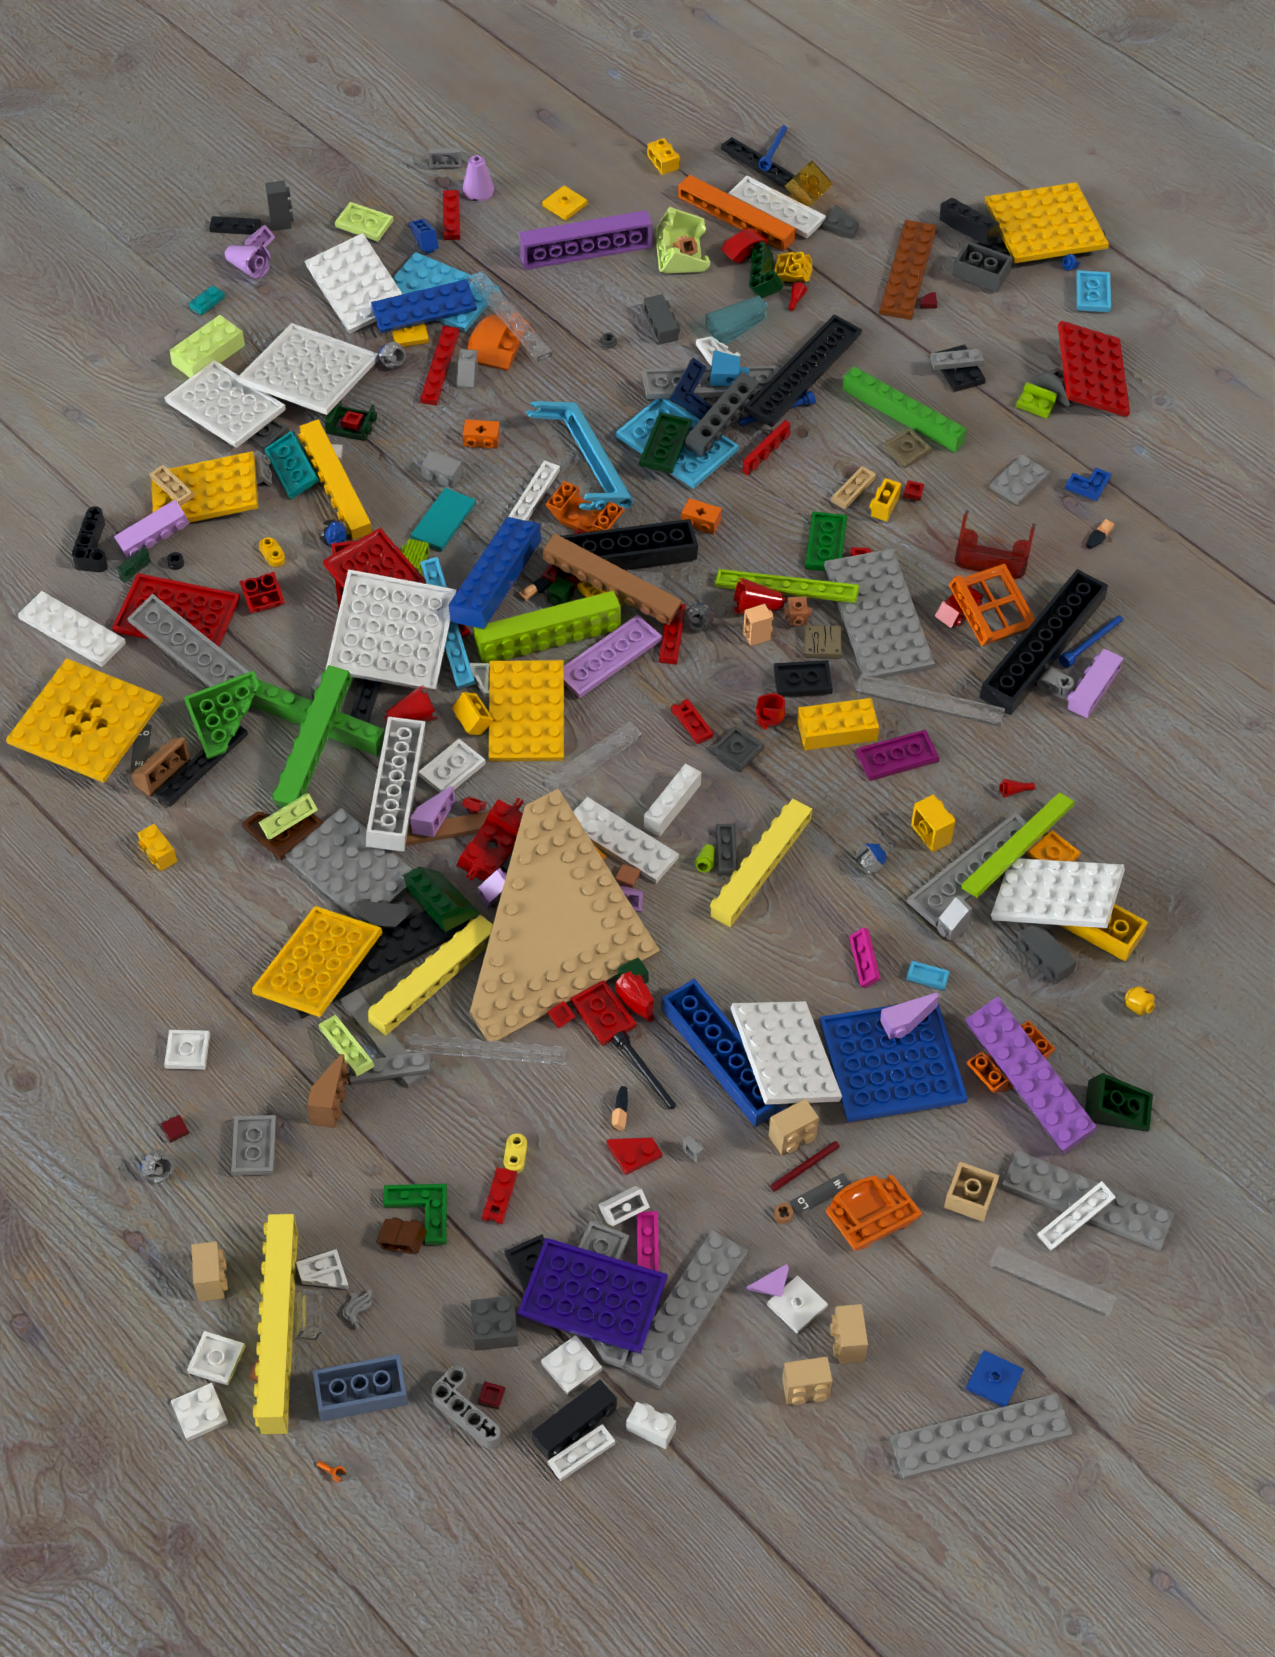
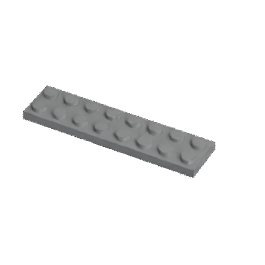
M776 365L740 366L749 368V376L760 382L759 390L778 372ZM707 367L694 393L699 397H721L730 386H709L711 367ZM686 368L643 369L642 376L646 398H670Z
M154 594L127 618L131 625L208 687L249 672Z
M1016 812L912 894L908 898L907 903L933 926H937L939 917L956 896L959 895L965 902L973 897V895L962 889V883L1027 822ZM1043 836L1039 840H1037L1031 847H1033L1036 843L1043 839Z
M1016 1150L1001 1188L1064 1212L1099 1183ZM1108 1187L1116 1199L1091 1218L1088 1223L1161 1251L1175 1213Z
M712 1230L654 1317L642 1353L631 1352L625 1362L624 1369L660 1390L747 1257L749 1250Z
M1058 1393L894 1434L890 1436V1441L903 1480L1069 1438L1072 1436V1431Z

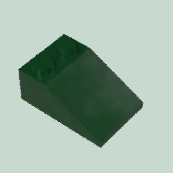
M1101 1073L1088 1080L1085 1112L1091 1120L1100 1124L1148 1132L1150 1131L1153 1094Z

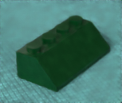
M419 866L403 875L407 892L445 932L479 914L478 910L441 872Z

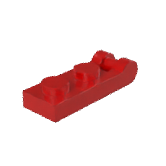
M689 699L683 700L679 705L671 706L673 715L679 719L697 745L713 738L712 730Z
M497 1167L486 1206L483 1210V1221L493 1220L497 1224L503 1225L516 1182L517 1171ZM492 1209L499 1210V1212H492Z

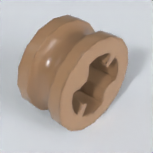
M786 1203L777 1205L774 1210V1219L780 1224L789 1223L793 1217L792 1207ZM779 1211H787L788 1217H786V1215L784 1216V1218L780 1217Z

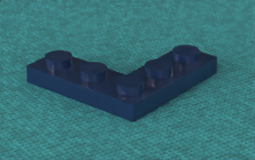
M692 358L670 399L701 420L711 409L712 405L696 395L694 390L707 367L695 358Z

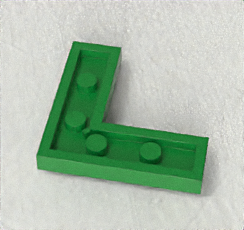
M447 1184L384 1185V1208L425 1207V1230L427 1231L425 1245H447Z

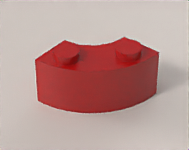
M745 229L727 239L720 250L732 261L742 264L745 259L752 255V249L758 242L762 241L766 244L768 240L755 229Z
M969 586L968 589L977 606H980L984 595ZM953 594L941 603L934 616L950 628L960 627L966 619Z

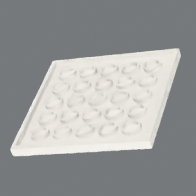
M291 323L238 376V383L327 415L379 360V354Z
M348 569L326 669L330 665L348 670L352 677L416 689L424 685L425 689L422 690L436 692L451 621L448 605L457 593V590Z

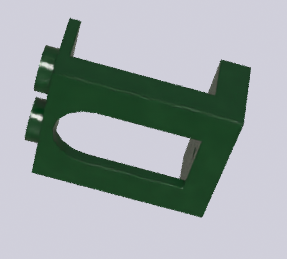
M341 399L325 419L326 434L366 441L367 436L372 432L373 422L375 423L377 420L375 406L372 404L369 411L342 407ZM347 411L364 414L365 422L362 431L337 428L336 425L339 418L344 417Z

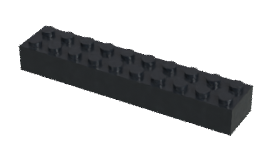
M1076 569L983 682L979 698L1012 715L1037 684L1038 679L1045 670L1051 667L1105 600L1108 585Z

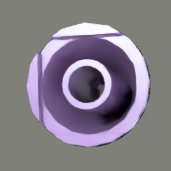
M479 155L472 156L469 159L462 187L464 196L471 201L473 199H478V201L488 200L492 197L494 191V184L485 159Z
M230 245L225 250L226 260L251 278H262L269 270L268 260L271 259V255L266 247Z

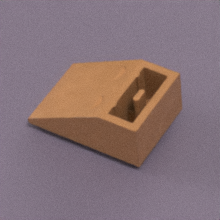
M340 1054L311 1087L307 1104L311 1125L335 1128L337 1120L340 1121L342 1108H340L341 1102H345L346 1090L344 1088L345 1084L348 1085L350 1080L348 1062H345L344 1054Z

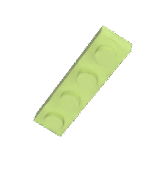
M336 1015L318 1024L321 1032L339 1054H344L345 1062H348V1066L357 1077L375 1067L371 1058Z

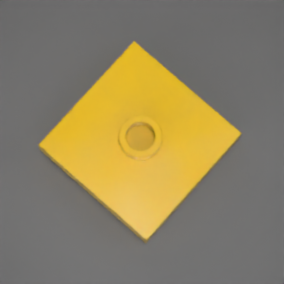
M565 185L542 201L543 207L565 221L588 205L587 199Z
M425 323L392 331L394 342L401 344L402 347L429 343Z

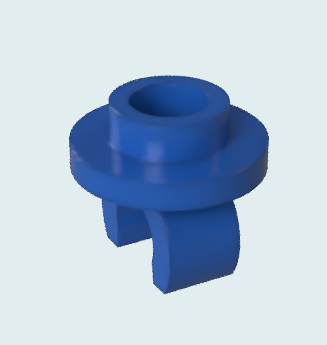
M1069 254L1063 257L1062 265L1065 270H1073L1078 268L1080 262L1076 261V257L1073 254Z

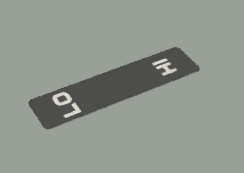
M145 725L135 739L131 772H134L136 768L141 767L147 761L152 725Z
M842 1173L791 1200L790 1204L795 1212L800 1214L836 1195L851 1183L845 1174Z

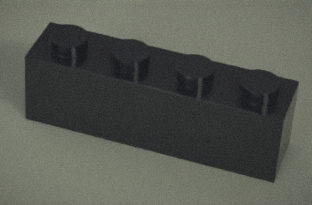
M951 197L941 203L940 221L985 246L998 241L1000 223Z
M599 1379L531 1432L532 1441L549 1460L565 1450L568 1444L578 1441L586 1430L594 1429L599 1424V1420L604 1416L609 1417L612 1415L617 1407V1398Z

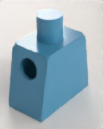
M714 350L709 386H730L742 372L749 375V368L740 367V357Z

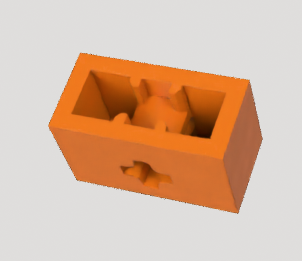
M465 419L463 446L498 449L500 437L499 421Z
M691 498L688 499L681 512V520L691 519L694 529L713 535L722 518V508Z

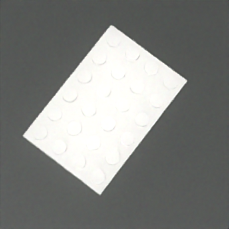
M363 233L304 261L307 269L349 334L376 322L371 302L402 295V292Z
M215 360L164 397L166 403L235 448L239 447L286 410L285 404L269 394L238 383L239 375Z
M1018 858L1005 872L991 913L992 920L1107 928L1125 871L1124 864Z
M806 1001L732 1004L730 1009L765 1105L792 1104L804 1099L808 1103L840 1102L842 1094Z

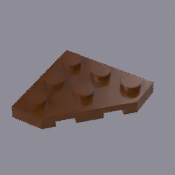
M256 812L245 820L242 826L282 861L285 858V854L323 824V822L312 813L272 839H267L259 824L260 821L271 814Z

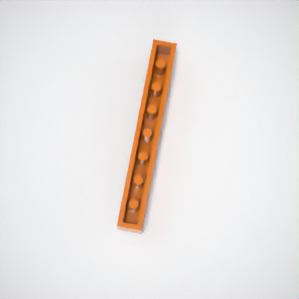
M692 175L686 177L678 185V198L741 230H757L768 240V244L782 251H785L795 241L796 228Z

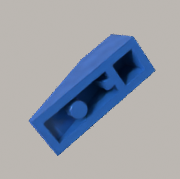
M425 219L408 222L415 240L423 252L432 253L435 251L434 249H439L436 231Z

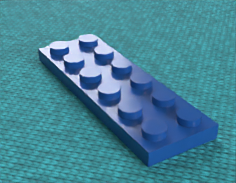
M467 279L371 302V308L380 334L477 310Z

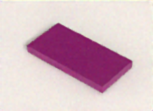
M926 729L856 748L855 752L869 781L937 763L940 759Z

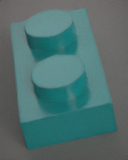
M212 285L192 300L189 306L202 316L223 300L225 293Z

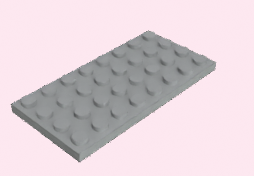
M894 549L824 562L829 581L858 584L860 586L857 603L836 602L864 681L934 668L935 663Z

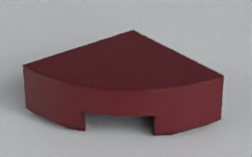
M936 292L926 294L921 300L920 308H937Z

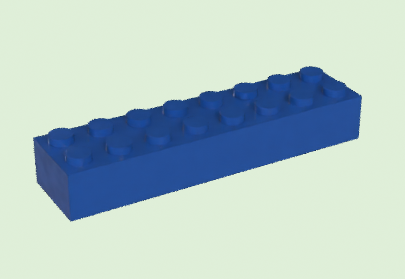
M506 517L449 603L451 622L485 629L541 542L540 523Z
M695 978L662 997L661 1010L754 1127L759 1126L773 1115L788 1108L789 1104L765 1105L739 1032Z

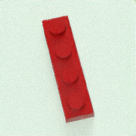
M443 190L444 240H460L459 190Z
M784 420L743 460V472L749 475L753 470H756L759 464L766 460L770 453L779 447L782 441L789 438L791 433L790 422Z

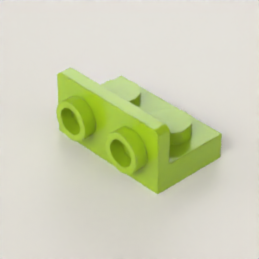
M1026 382L1016 407L1048 419L1055 407L1057 393Z

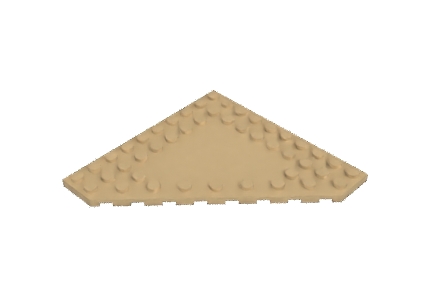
M559 788L525 805L469 1012L489 1046L546 1016L547 1012L564 1000L567 1004L570 1002L571 997L602 980L607 982L618 976V967L638 957L643 962L660 951Z

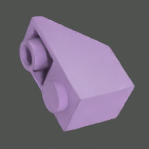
M500 868L485 880L476 892L487 909L500 901L507 875Z

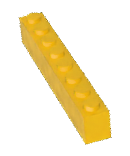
M319 419L299 426V440L301 444H305V452L308 457L311 456L312 466L314 470H318L317 475L320 482H324V490L327 496H331L330 501L333 508L338 510L337 516L339 521H343L345 524L346 534H350L352 540L370 534L372 532L371 522Z

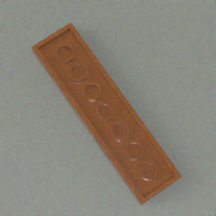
M905 220L879 314L912 320L937 225Z

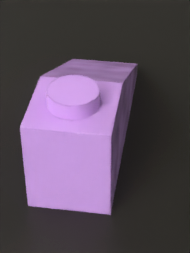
M448 787L417 807L409 819L413 834L429 837L435 836L455 803L454 787Z
M936 992L882 1009L880 1021L889 1039L902 1038L909 1034L937 1007L939 994Z

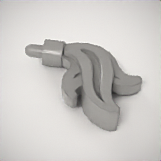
M371 1289L360 1297L356 1293H351V1300L343 1308V1317L350 1322L352 1327L355 1326L356 1329L360 1328L357 1314L368 1310L372 1305L373 1293Z

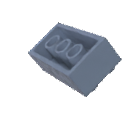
M400 1354L313 1370L321 1421L408 1405Z

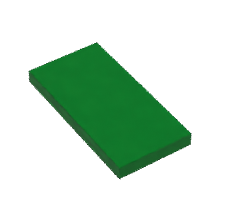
M812 511L805 569L826 571L824 567L825 561L842 558L847 515Z

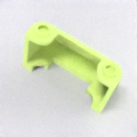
M672 207L668 208L655 231L660 272L665 274L704 272L709 268V257L706 255L701 257L699 240L706 231L704 218ZM686 235L687 238L694 236L698 253L690 256L681 253L679 248H672L673 243L678 241L677 238Z

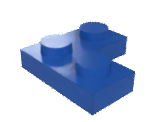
M1096 467L1089 479L1072 473L1065 489L1098 501L1111 479L1112 473Z

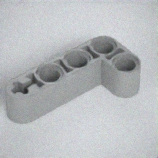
M460 1366L451 1367L432 1387L431 1392L434 1405L487 1449L497 1448L501 1443L499 1426L461 1395L467 1387L466 1372ZM454 1377H461V1378H462V1379H461L460 1381H458V1382L452 1381V1379H453ZM441 1392L447 1393L443 1398L437 1397V1394ZM456 1406L463 1407L461 1411L453 1410V1408ZM473 1419L480 1421L477 1425L469 1424Z

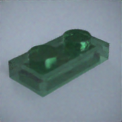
M142 547L117 567L119 578L124 583L133 578L136 573L151 562L149 551L146 548Z

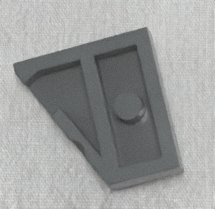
M834 205L824 221L822 229L853 238L859 228V223L838 205Z

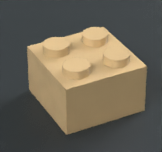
M804 1099L770 1117L768 1137L781 1156L786 1153H792L799 1146L809 1144L815 1140L819 1117L808 1101Z
M959 1162L946 1196L944 1208L984 1222L997 1188L999 1175Z
M217 1241L191 1244L193 1284L199 1302L225 1299L224 1291L228 1290L227 1277H225L227 1263L226 1258H224L223 1249H219Z
M862 1304L836 1306L835 1314L831 1315L832 1323L830 1324L831 1337H834L835 1344H833L834 1357H838L839 1364L865 1362L868 1340Z
M828 1357L784 1363L782 1383L787 1404L797 1406L808 1401L823 1402L830 1398L833 1381Z

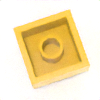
M933 794L914 804L911 826L933 853L951 844L955 818L951 813L947 812L943 802L938 800Z

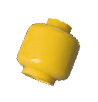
M1142 986L1130 988L1124 997L1126 1007L1139 1016H1143L1146 1013L1150 1014L1155 1008L1154 995Z

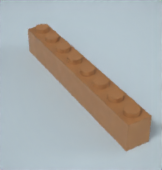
M555 533L544 548L542 559L547 563L560 567L564 572L571 573L579 580L592 584L596 589H601L605 592L614 590L618 599L624 601L629 606H634L646 615H651L661 623L670 625L680 608L682 600Z

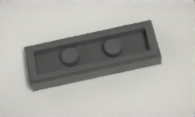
M716 824L718 875H732L737 870L735 824Z

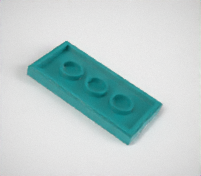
M293 430L264 449L291 500L320 481Z
M444 488L412 532L411 539L428 542L429 547L443 551L475 506L476 499Z

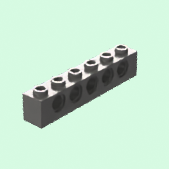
M742 372L687 435L685 447L700 457L706 452L709 453L714 442H718L721 439L723 432L729 430L732 421L739 418L745 405L760 391L758 389L760 382Z

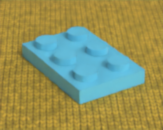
M1077 270V310L1111 311L1110 272Z

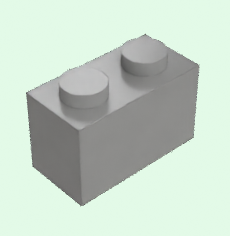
M430 451L421 464L422 477L453 488L462 475V462Z

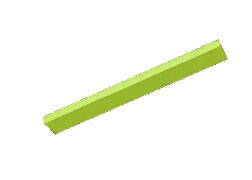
M718 569L715 587L736 589L737 582H741L739 578H745L778 591L782 595L857 603L860 589L858 584Z
M1059 792L962 883V889L976 898L981 895L1075 805V801Z

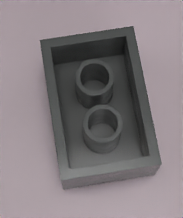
M967 241L954 261L952 276L998 292L1010 273L1013 257Z

